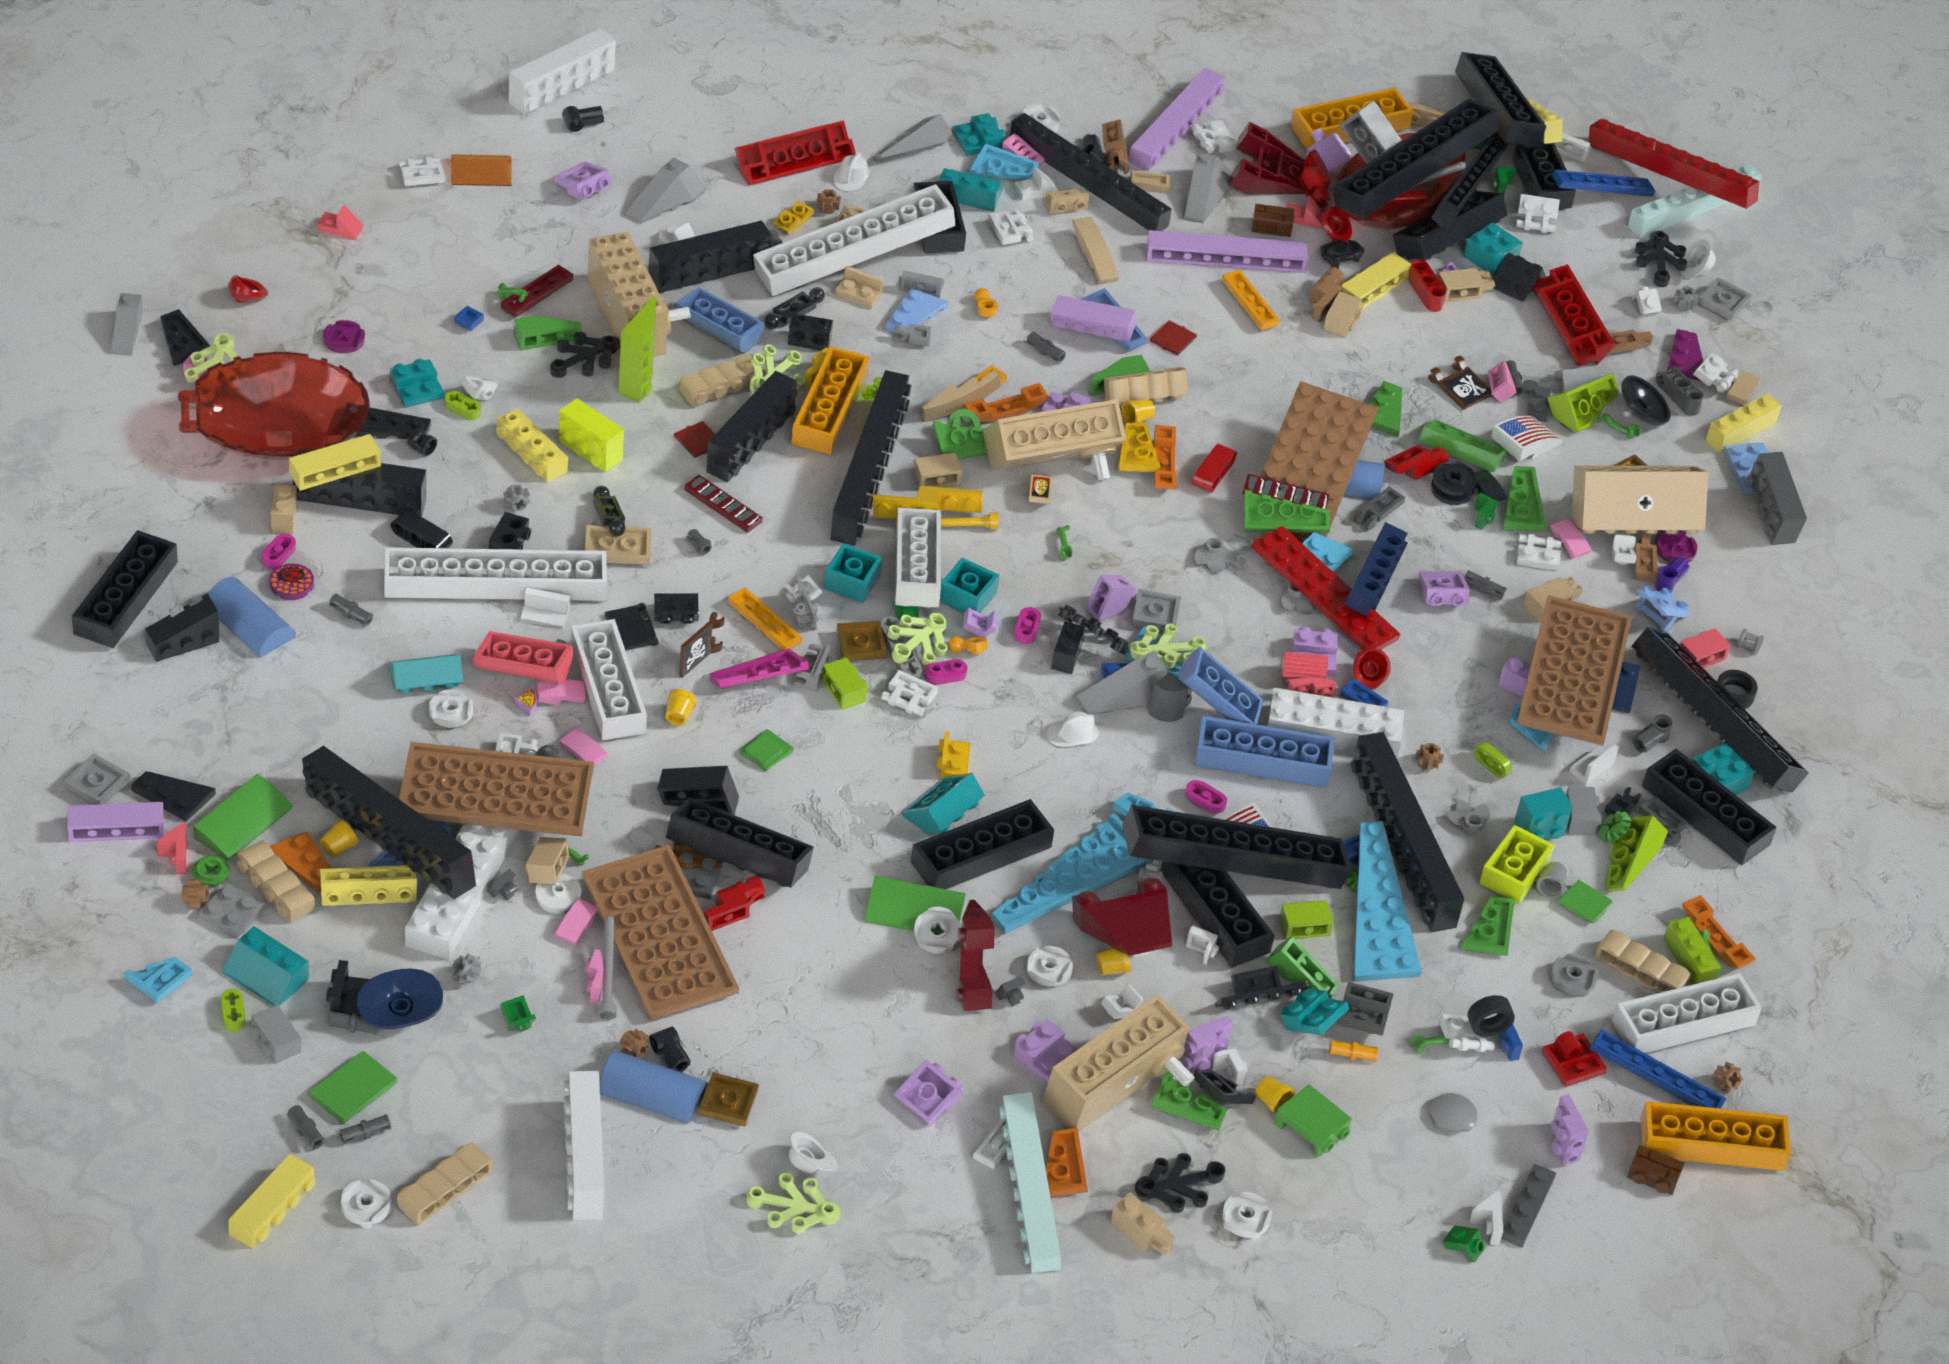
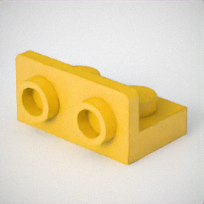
M945 731L944 739H939L938 752L942 753V756L938 755L936 769H941L940 779L968 773L971 742L949 740V732Z

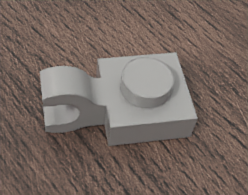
M911 324L910 328L896 325L894 341L903 342L909 339V344L929 347L931 327Z

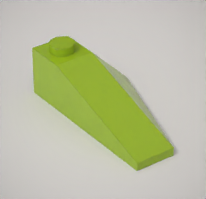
M1610 373L1547 398L1553 417L1576 433L1593 424L1595 417L1600 416L1601 410L1610 404L1619 393L1614 373Z
M1653 815L1631 818V826L1626 834L1620 839L1611 842L1613 851L1609 853L1611 867L1607 871V892L1626 890L1661 850L1668 830Z

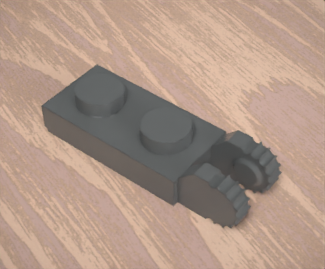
M1388 486L1364 505L1363 509L1356 514L1354 522L1359 524L1368 515L1370 519L1366 521L1364 528L1371 530L1377 522L1382 521L1405 502L1406 497Z

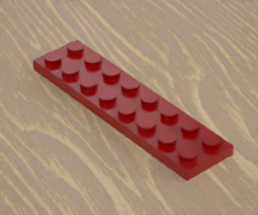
M1283 525L1253 541L1251 547L1362 650L1367 648L1382 650L1399 640L1401 634L1378 612L1371 609L1368 616H1365L1345 606L1344 604L1352 589Z

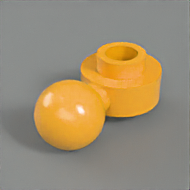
M977 289L974 293V299L978 303L977 312L985 318L995 316L998 303L990 299V293L987 289Z
M953 636L948 641V649L953 653H960L966 649L971 654H982L988 648L986 637H971L963 640L959 636Z

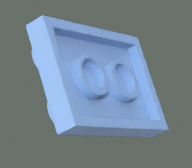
M1764 443L1725 445L1723 452L1742 493H1753L1752 488L1748 485L1747 478L1759 453H1768Z

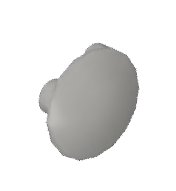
M1446 1093L1436 1097L1431 1103L1430 1113L1438 1130L1469 1132L1473 1128V1124L1477 1119V1111L1475 1105L1468 1098L1460 1094Z

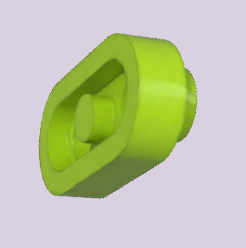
M1482 742L1475 746L1474 755L1477 761L1496 777L1502 779L1512 772L1510 760L1491 744Z

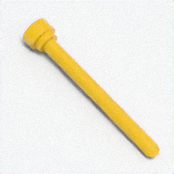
M998 512L988 513L984 517L941 518V527L985 526L989 530H996L999 527Z

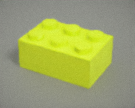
M578 398L559 410L558 441L563 446L568 447L604 472H607L623 460L624 429Z
M1514 825L1485 864L1479 884L1505 898H1513L1515 903L1520 904L1535 884V880L1542 874L1545 866L1550 863L1555 845Z

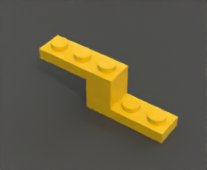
M919 486L917 498L874 495L873 518L897 519L898 508L982 513L983 490Z

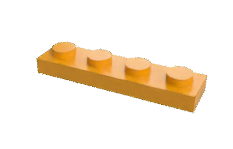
M1241 270L1223 274V283L1261 331L1279 326L1280 319Z
M746 587L728 597V603L781 650L793 649L802 644V636Z

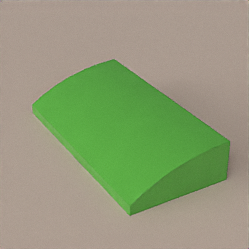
M1436 419L1423 426L1418 442L1433 448L1440 446V449L1444 448L1447 454L1491 472H1495L1509 453L1500 445Z
M256 774L193 826L194 839L229 862L238 852L242 851L290 811L292 805L270 782Z
M875 876L865 922L914 931L918 916L932 907H944L951 910L960 922L966 893ZM936 925L935 929H931L935 935L944 932L939 925Z

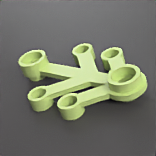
M226 333L218 334L214 338L212 346L200 352H194L191 355L192 364L196 367L189 368L184 373L188 382H195L198 380L199 374L209 370L205 382L199 383L195 388L197 397L202 401L212 399L214 395L213 384L219 370L225 377L228 387L234 388L239 384L238 376L232 373L223 361L225 354L231 360L234 371H242L245 368L244 359L239 357L233 350L235 345L233 338ZM215 354L214 358L205 362L204 358Z
M767 344L762 349V355L756 353L750 360L754 370V377L751 379L749 386L751 392L754 394L775 370L783 373L788 368L796 369L801 363V354L795 350L789 351L784 356L783 362L774 368L773 356L776 353V349L774 346ZM765 362L767 375L763 377L761 366ZM800 374L791 377L797 380L796 388H801L805 383L804 377Z
M932 613L926 619L903 615L899 621V626L891 625L887 631V636L890 639L897 640L900 636L913 637L906 644L898 643L895 645L891 653L893 661L899 664L906 662L911 651L920 643L924 653L921 658L923 665L927 666L934 663L936 660L935 655L944 656L948 649L942 634L946 629L945 617L939 613ZM911 626H921L924 628L922 630L912 629ZM932 633L934 635V639L936 642V644L933 647V651L929 638V635H931Z
M1173 624L1165 626L1163 636L1157 644L1149 645L1151 640L1157 638L1159 632L1157 627L1149 625L1146 627L1143 639L1131 644L1130 654L1134 659H1138L1155 650L1164 666L1173 668L1176 661L1183 664L1197 648L1202 647L1206 650L1207 646L1206 641L1201 637H1194L1190 642L1169 643L1178 631V628ZM1176 651H1188V652H1186V653H1184V654L1182 655V654H1180V653H1178V652H1176Z
M788 1172L780 1174L778 1184L782 1189L786 1190L792 1199L765 1193L759 1186L752 1187L746 1194V1203L750 1208L760 1209L765 1204L788 1208L782 1212L771 1211L767 1217V1224L771 1228H778L782 1223L792 1219L791 1229L798 1234L803 1233L806 1228L819 1222L825 1225H832L841 1215L840 1207L832 1201H826L819 1192L816 1179L806 1178L803 1181V1192L809 1194L816 1204L808 1203L793 1184V1175ZM805 1212L812 1214L806 1218L798 1216ZM772 1218H777L778 1221H773V1220H771V1219H772Z

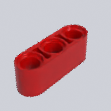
M1421 259L1414 260L1408 277L1409 283L1428 310L1433 312L1441 311L1446 295L1445 288L1426 261Z
M1217 443L1195 472L1192 485L1212 493L1234 464L1237 451Z

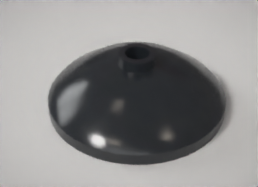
M1629 375L1623 379L1621 383L1622 396L1628 409L1634 416L1644 422L1659 426L1665 425L1670 420L1669 406L1654 386L1635 375Z

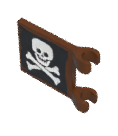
M1462 356L1455 357L1454 360L1456 362L1452 364L1453 369L1458 372L1446 378L1443 377L1439 368L1435 367L1430 370L1432 374L1428 376V379L1438 384L1463 410L1493 396L1491 389L1468 367Z
M717 612L711 613L709 622L681 645L679 676L681 678L687 675L707 656L722 650V641L714 644L716 638L712 636V629L722 627L725 617L716 619Z

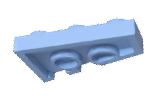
M911 288L886 323V330L895 333L896 325L910 328L911 324L921 325L922 321L927 318H933L940 309L945 310L948 308V301Z

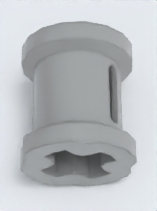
M1744 628L1738 639L1737 646L1746 647L1753 650L1755 654H1758L1764 636H1756L1747 632V629ZM1746 639H1749V640H1751V641H1754L1755 643H1751V642H1749V641H1746Z

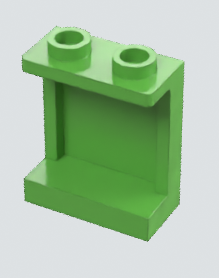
M1308 1084L1277 1109L1274 1124L1280 1129L1288 1124L1314 1145L1313 1155L1318 1158L1323 1153L1327 1154L1339 1140L1343 1141L1348 1137L1351 1131L1349 1128L1352 1118Z

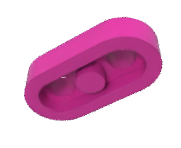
M289 534L276 536L262 552V564L269 569H276L283 565L296 550L295 538Z
M1026 607L1020 611L1014 637L1018 642L1029 644L1035 641L1041 621V613L1038 609Z
M958 659L931 663L925 668L924 679L932 685L962 681L967 676L968 667L965 662Z
M1192 780L1187 784L1185 796L1191 802L1213 814L1222 813L1226 809L1227 797L1220 791L1200 780Z

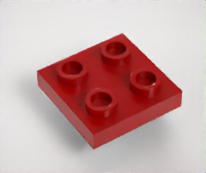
M1567 1031L1560 1034L1554 1043L1543 1046L1542 1054L1565 1087L1603 1075L1607 1070L1599 1055L1590 1050L1591 1043L1584 1033L1575 1036L1572 1031Z

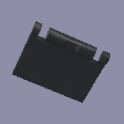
M644 603L605 612L607 620L615 619L625 651L659 644Z

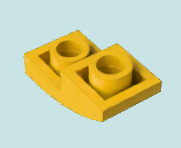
M797 200L788 211L785 209L773 222V225L790 234L808 221L814 214V210Z
M827 347L813 356L812 367H809L805 373V387L809 390L829 350Z

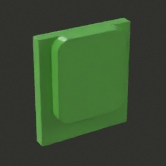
M768 729L740 749V753L766 772L794 751V747Z
M1578 879L1559 899L1558 903L1593 924L1607 911L1613 900Z

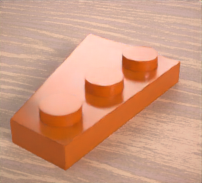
M308 831L269 846L274 854L284 862L286 867L297 874L298 879L317 893L321 892L320 869H332V867Z
M1078 1128L1053 1131L1045 1168L1050 1198L1088 1192Z

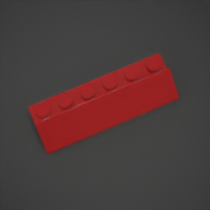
M844 120L735 148L739 168L737 169L748 185L842 162L846 156L856 155L852 138L849 139Z
M1566 264L1549 270L1550 276L1538 279L1532 288L1576 365L1579 367L1593 361L1598 365L1613 349L1615 342L1569 265Z

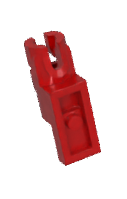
M1309 152L1302 164L1304 170L1298 180L1305 191L1306 197L1308 198V195L1311 196L1322 209L1328 205L1327 201H1331L1327 189L1332 179L1317 152Z
M1417 444L1384 460L1386 469L1396 474L1405 472L1407 476L1418 480L1430 473H1434L1439 464L1449 461V456L1444 448L1440 449V446L1428 450Z
M757 875L747 878L745 880L746 884L739 881L735 885L716 892V907H711L704 911V917L711 931L748 918L750 905L765 898L763 893H766L764 885Z

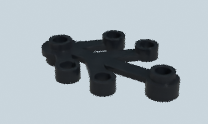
M1654 231L1650 234L1648 241L1645 243L1637 242L1634 251L1639 254L1636 258V266L1644 268L1648 263L1657 259V272L1654 275L1653 283L1658 287H1666L1670 281L1665 260L1674 265L1679 271H1684L1687 267L1688 262L1683 258L1686 254V247L1674 245L1669 241V236L1663 231ZM1652 247H1655V248H1656L1654 251L1650 252L1649 254L1643 255V254L1646 253V250H1648V249H1650V248H1652ZM1664 247L1672 251L1674 256L1664 250Z
M581 331L574 334V343L577 345H594V347L570 345L568 340L561 339L557 342V350L560 353L570 352L577 354L566 360L555 359L550 365V374L555 378H562L566 376L568 367L586 359V363L582 365V375L590 377L594 374L596 354L603 352V355L599 357V367L607 369L611 366V354L617 352L620 341L611 335L604 336L601 339L587 337L586 333Z
M1067 604L1064 607L1059 606L1058 616L1068 622L1073 623L1074 621L1082 626H1086L1092 633L1098 636L1102 635L1112 641L1110 648L1120 654H1126L1129 649V642L1119 637L1118 632L1109 627L1105 631L1100 627L1102 624L1100 621L1093 617L1087 620L1082 615L1076 613V609Z
M1180 1153L1167 1179L1157 1181L1161 1174L1167 1172L1169 1166L1165 1158H1157L1154 1161V1166L1149 1176L1141 1177L1135 1183L1134 1190L1142 1199L1157 1198L1170 1204V1209L1176 1213L1184 1210L1185 1199L1181 1196H1173L1163 1190H1173L1192 1199L1196 1207L1203 1208L1207 1205V1193L1194 1190L1186 1185L1203 1181L1217 1184L1224 1179L1226 1169L1222 1163L1212 1161L1208 1163L1206 1171L1180 1176L1183 1170L1188 1169L1191 1164V1156L1187 1153Z

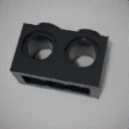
M793 313L789 325L788 345L820 351L826 347L829 349L832 339L833 320Z
M504 512L489 539V549L523 550L524 542L529 540L532 531L529 528V518Z

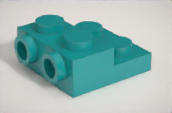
M989 113L971 116L970 123L952 126V133L966 156L979 154L985 144L1002 149L1003 142L1006 139L1004 130L998 128L996 117H991Z
M419 358L411 364L404 365L398 363L393 368H390V382L404 408L445 398V392L437 379V371L430 359L423 360Z
M1310 988L1298 994L1296 1001L1289 1004V1006H1285L1280 1015L1286 1030L1322 1035L1349 1010L1347 1001L1329 999L1326 991Z

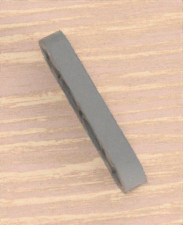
M885 616L880 622L885 644L891 654L896 644L891 642L892 639L887 636V631L891 625L899 626V620L893 616ZM900 636L897 639L902 641V644H906L909 641L906 636ZM914 650L911 651L910 659L906 662L899 664L894 661L898 671H903L921 679L922 667Z

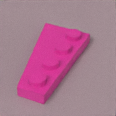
M788 648L709 673L710 682L717 687L729 688L732 685L808 670L809 666L807 660Z

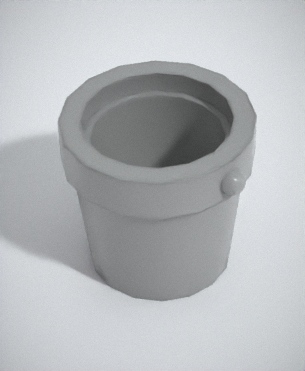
M1550 862L1545 866L1542 874L1535 880L1537 882L1536 888L1542 896L1557 899L1568 891L1566 888V867L1559 862Z

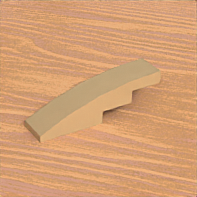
M1093 218L1073 219L1072 223L1082 254L1087 257L1090 269L1094 270L1098 284L1118 281L1119 276L1113 259Z
M993 370L980 381L972 377L959 388L951 384L922 407V419L927 422L941 418L957 410L965 409L964 404L985 398L1000 387V374Z

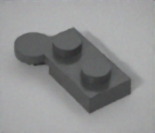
M1525 380L1523 386L1525 392L1529 394L1526 416H1533L1539 421L1546 422L1549 410L1547 397H1550L1551 389L1539 387L1538 383L1533 380Z
M1656 796L1651 797L1640 805L1638 810L1643 816L1653 815L1668 830L1664 840L1666 843L1676 845L1680 842V832L1686 828L1688 821Z

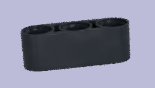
M411 510L404 511L390 524L395 535L416 548H449L453 544L449 533Z

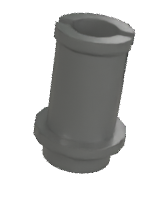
M692 529L687 533L689 535L686 536L687 540L696 547V551L699 554L705 555L711 551V541L705 539L697 529Z

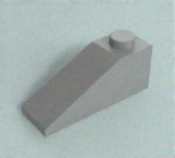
M120 293L111 354L132 356L143 314L142 295Z

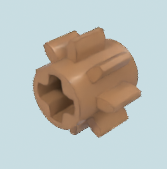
M825 189L822 191V194L818 193L816 207H820L821 212L825 214H832L835 210H839L841 196H836V192L832 189Z
M1434 743L1421 744L1420 750H1417L1415 759L1419 760L1418 766L1425 770L1438 769L1439 763H1442L1444 754L1440 753L1441 747Z
M202 879L188 880V885L182 886L183 903H189V908L203 907V902L209 901L208 885H202Z
M628 1030L620 1039V1044L623 1046L620 1052L642 1058L650 1048L649 1043L646 1042L649 1036L642 1030Z
M1726 1062L1725 1066L1717 1065V1069L1712 1074L1716 1082L1714 1086L1728 1093L1731 1088L1738 1090V1086L1743 1080L1740 1074L1741 1068L1735 1067L1733 1063Z

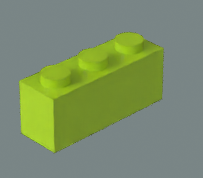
M1690 917L1670 921L1663 940L1678 964L1685 967L1691 973L1689 980L1691 985L1718 979L1721 966Z

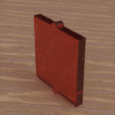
M1169 320L1150 338V342L1162 347V350H1167L1178 356L1197 338V334L1189 331L1185 326H1180Z
M704 421L692 426H686L685 429L674 433V437L694 458L708 452V441L715 435Z

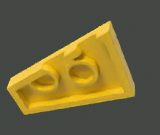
M1126 422L1124 430L1126 441L1122 443L1119 471L1155 472V470H1161L1147 423Z

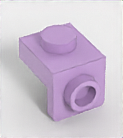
M968 608L964 612L962 628L979 637H987L990 633H994L998 627V612L993 611L987 617Z

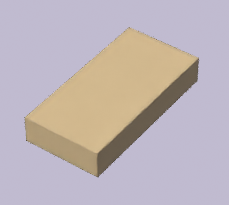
M1131 171L1130 182L1146 191L1169 193L1170 175Z
M1742 370L1728 391L1726 398L1743 406L1746 405L1759 385L1761 378Z

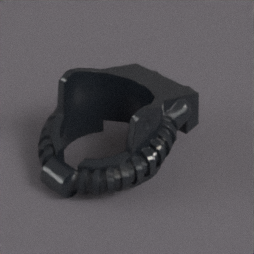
M1337 239L1321 246V256L1331 267L1338 269L1340 262L1350 260L1359 262L1360 257L1365 252L1364 247L1354 240L1342 242V239Z

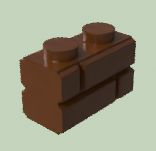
M1255 203L1251 232L1291 237L1294 209Z
M1639 1145L1627 1178L1632 1179L1637 1184L1653 1187L1660 1193L1673 1195L1685 1162Z

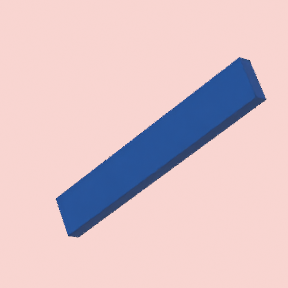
M1554 170L1552 173V177L1559 188L1653 196L1656 192L1648 178Z
M1602 1029L1590 1047V1050L1691 1106L1721 1109L1727 1099Z

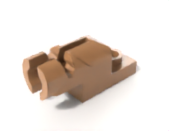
M1119 119L1102 124L1103 145L1107 154L1109 168L1118 173L1117 168L1120 162L1125 175L1129 171V162L1122 121Z
M1331 267L1311 287L1310 301L1314 303L1312 319L1318 322L1327 315L1339 291L1342 292L1343 290L1341 285L1344 283L1342 281L1345 279V275L1336 267Z

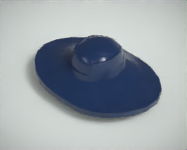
M412 968L398 969L382 973L367 981L358 992L357 1007L361 1018L372 1027L378 1029L404 1028L422 1023L435 1016L443 1004V990L440 982L432 974L424 970Z

